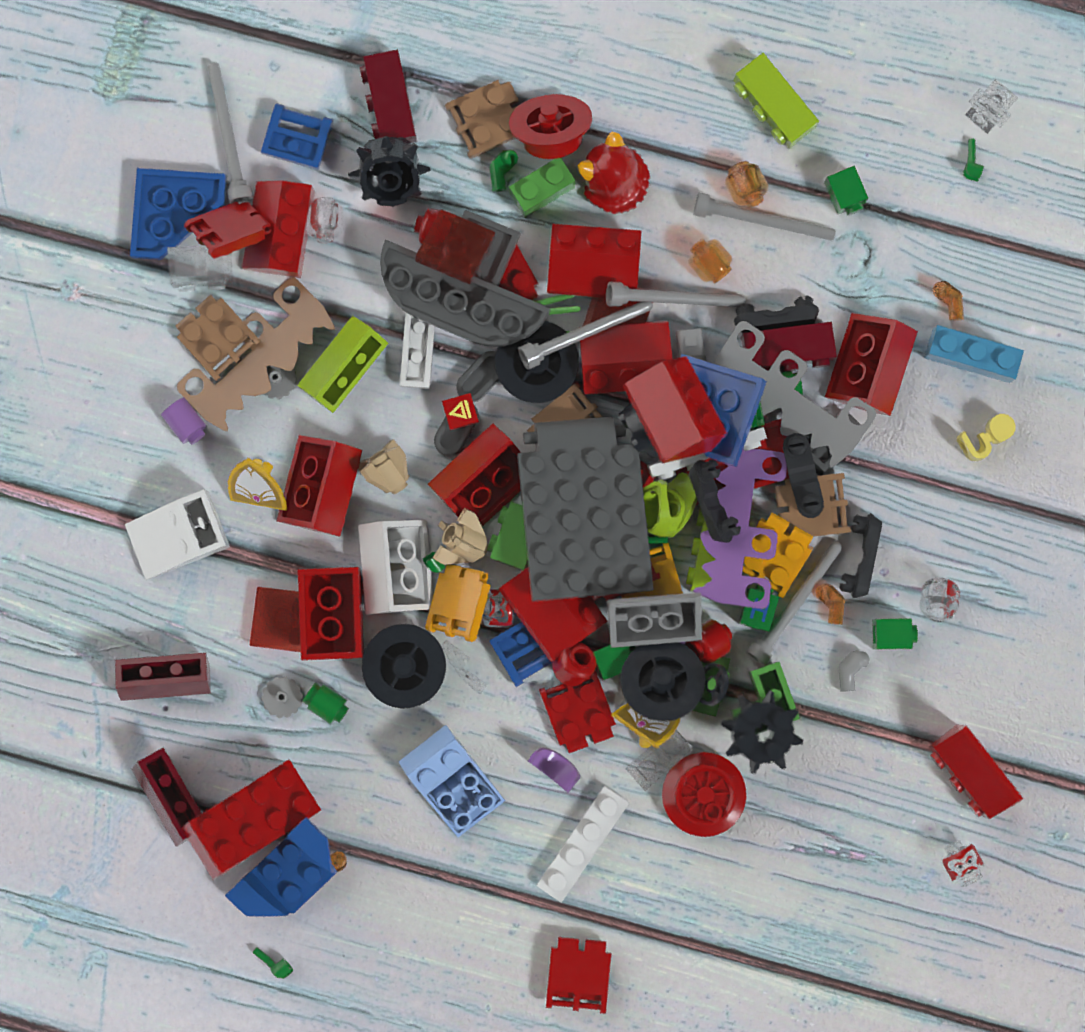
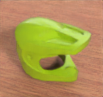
M682 472L670 483L664 480H657L643 488L647 532L658 537L672 538L683 529L697 503V497L689 474Z

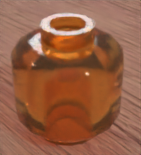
M748 161L732 166L728 170V175L725 179V185L733 201L737 205H747L749 208L762 203L764 200L763 196L769 188L760 167Z
M701 239L691 247L690 251L693 254L690 256L688 264L703 282L713 281L715 284L732 270L730 266L732 256L717 239H711L708 242Z

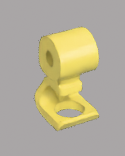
M998 414L987 422L985 433L982 432L976 435L980 444L979 450H975L965 431L958 435L957 442L969 460L980 461L990 454L992 449L990 443L999 444L1010 438L1015 432L1016 425L1011 416Z

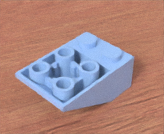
M447 725L443 726L399 761L407 777L457 837H460L505 801Z

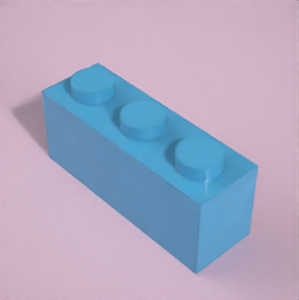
M937 325L931 332L924 358L1011 383L1017 378L1024 350Z

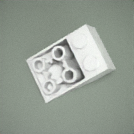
M205 489L175 500L125 524L146 580L230 548L211 496Z

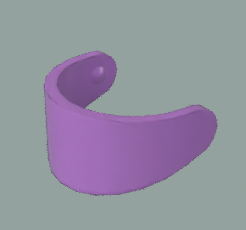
M538 748L528 759L529 763L551 778L567 793L572 790L580 779L577 768L567 758L554 750Z

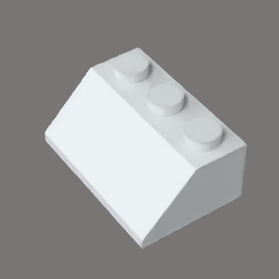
M427 520L379 521L358 525L366 615L429 610L433 598L431 570H428L423 562V558L429 554Z

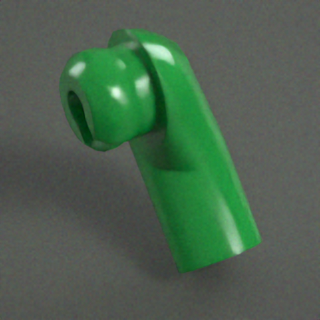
M503 150L490 163L492 192L507 190L505 175L518 162V154L514 150Z

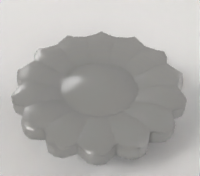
M267 366L271 391L263 395H268L271 399L275 397L281 399L283 396H289L290 391L295 389L294 384L297 382L295 377L296 370L287 371L275 366Z
M276 677L273 681L267 683V687L263 688L262 692L264 695L261 697V700L264 702V708L269 710L270 715H276L278 718L283 716L290 717L292 713H297L298 707L302 705L301 699L303 694L300 692L301 687L296 685L295 680H289L287 677H282L281 679Z

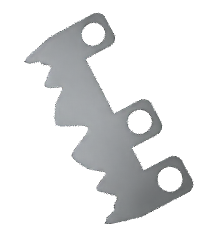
M746 321L739 322L717 355L714 364L765 379L767 383L760 400L763 416L775 409L781 408V434L788 436L792 433H800L802 435L811 433V448L829 446L830 455H832L829 463L830 468L837 465L854 450L876 418L875 409L859 398L854 397L848 401L839 416L835 418L794 390L807 371L806 362L792 352L785 350L780 353L770 370H765L752 361L764 342V334ZM742 330L752 331L756 336L755 345L749 349L742 348L737 342L739 332ZM792 359L798 364L799 371L795 377L787 378L781 374L780 364L783 360ZM861 406L867 411L868 417L864 424L855 425L849 420L848 413L852 407Z

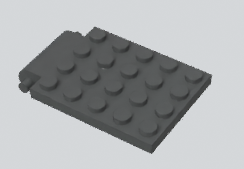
M613 417L534 423V432L523 433L524 445L536 444V452L518 453L517 455L532 602L653 590L639 452L633 444L617 445L616 437H626V427L624 425H615Z

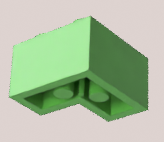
M774 662L748 672L758 698L754 702H763L768 692L772 691L774 692L775 705L781 707L784 711L796 708L780 662ZM740 707L730 710L733 719L740 711ZM799 714L795 717L793 721L800 719ZM761 724V728L756 727L755 734L767 731L766 724Z

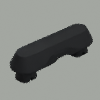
M800 296L794 301L795 306L785 307L780 311H754L753 305L747 303L746 307L741 304L735 310L737 316L734 319V324L737 326L739 322L746 321L760 331L814 324L819 308L813 304V298L810 296H805V299ZM742 330L741 332H742V333H748V332H752V331H750V330Z
M792 433L783 442V452L792 491L799 513L807 518H815L822 513L824 501L810 444L804 435Z
M713 459L707 462L698 460L690 469L689 477L709 534L714 541L729 543L733 536L739 535L741 527L736 526L739 523L733 516L727 517L725 508L719 502L717 496L718 489L714 478H718L720 475V469H716V466L719 464Z
M872 513L868 514L867 517L857 514L852 521L858 524L851 526L852 532L863 534L862 550L864 553L862 562L858 564L857 573L855 575L843 574L841 580L845 581L846 584L841 583L839 588L841 592L851 593L853 598L868 595L882 529V521Z

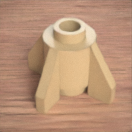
M394 439L390 440L382 450L370 458L360 461L358 468L367 482L383 490L384 493L392 492V494H397L408 485L406 481L410 476L407 470L406 455Z
M464 508L457 519L459 524L451 523L449 525L441 520L438 525L444 531L442 542L446 545V548L440 545L433 559L443 565L475 562L483 558L487 552L488 544L484 530L476 514L467 508Z

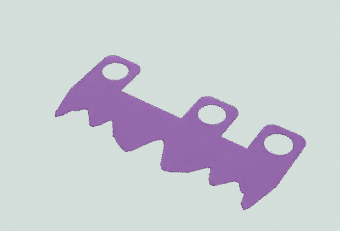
M743 449L737 467L728 465V468L721 471L719 477L716 478L726 485V487L718 490L719 502L725 508L728 518L733 516L739 521L736 526H740L741 530L739 535L733 536L729 543L714 541L708 530L701 533L703 545L715 558V561L702 565V568L712 580L705 587L695 588L693 590L694 593L701 592V596L718 603L759 609L768 606L771 590L770 581L764 578L743 576L742 569L744 556L761 559H772L775 556L777 533L770 529L749 527L755 478L771 481L784 480L787 471L784 453L761 449L744 451ZM768 457H776L780 460L782 468L779 473L769 475L762 468L763 461ZM758 534H764L770 538L771 547L766 552H757L752 547V539ZM757 583L764 588L765 594L762 600L752 602L746 598L745 589L749 584Z

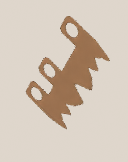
M296 278L286 280L273 294L274 300L289 316L274 329L261 314L257 312L250 314L243 322L247 325L251 321H258L263 325V333L258 337L261 342L250 346L252 351L216 385L200 369L191 370L177 384L178 392L186 398L190 405L205 420L223 431L228 432V426L225 422L226 411L228 409H244L242 395L258 396L271 391L267 366L270 365L292 371L298 358V341L311 345L313 343V328L315 327L322 328L324 326L329 330H335L334 324L324 306ZM288 286H295L300 291L299 300L293 304H287L282 299V292ZM192 377H198L204 383L203 390L198 395H190L186 392V382Z

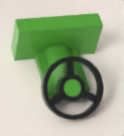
M721 657L709 664L701 662L705 671V690L700 702L692 711L714 717L717 716L719 704L723 702L728 689L730 658Z

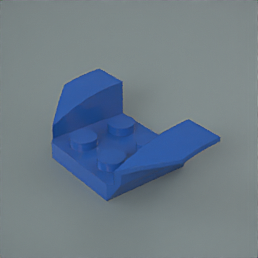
M306 817L225 896L245 916L265 917L294 914L338 872L331 864L328 837Z

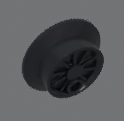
M545 321L528 338L512 345L497 347L495 368L503 387L512 396L529 403H545L563 395L573 384L578 372L579 356L575 343L544 356V360L540 361V365L529 370L524 366L518 348L528 343H538V345H541L567 332L560 326Z
M397 624L383 629L368 643L362 658V674L367 688L379 701L395 708H413L429 701L442 686L446 674V658L440 643L430 632L416 625Z
M680 642L640 645L633 650L622 667L620 683L626 702L636 713L653 721L666 722L684 717L698 705L705 690L706 678L704 667L698 656L686 645Z

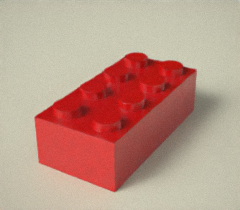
M290 759L189 821L181 829L214 880L294 829L306 817L309 819L320 812L321 808Z

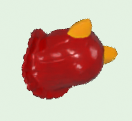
M610 132L605 143L595 146L587 154L586 160L581 161L577 165L579 173L585 179L584 195L586 199L590 200L592 205L603 209L606 213L622 214L630 211V209L634 210L637 207L636 203H641L644 200V196L647 195L646 189L650 185L648 181L650 179L648 165L643 162L641 155L637 154L636 150L630 149L624 144L619 133Z

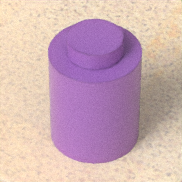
M185 397L175 401L162 412V418L183 444L189 442L193 445L205 436L203 430L206 428V424Z

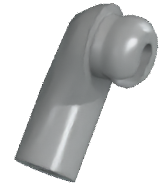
M858 650L850 652L840 663V692L855 691L854 675L862 667H867L869 664V656L866 652Z

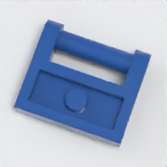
M276 103L261 154L319 170L328 137L332 130L333 119L327 117L320 119L285 109L284 105ZM284 120L319 130L318 137H314L279 126L281 121Z
M522 622L489 640L516 687L523 684V680L553 663L543 654L516 670L512 662L539 647Z

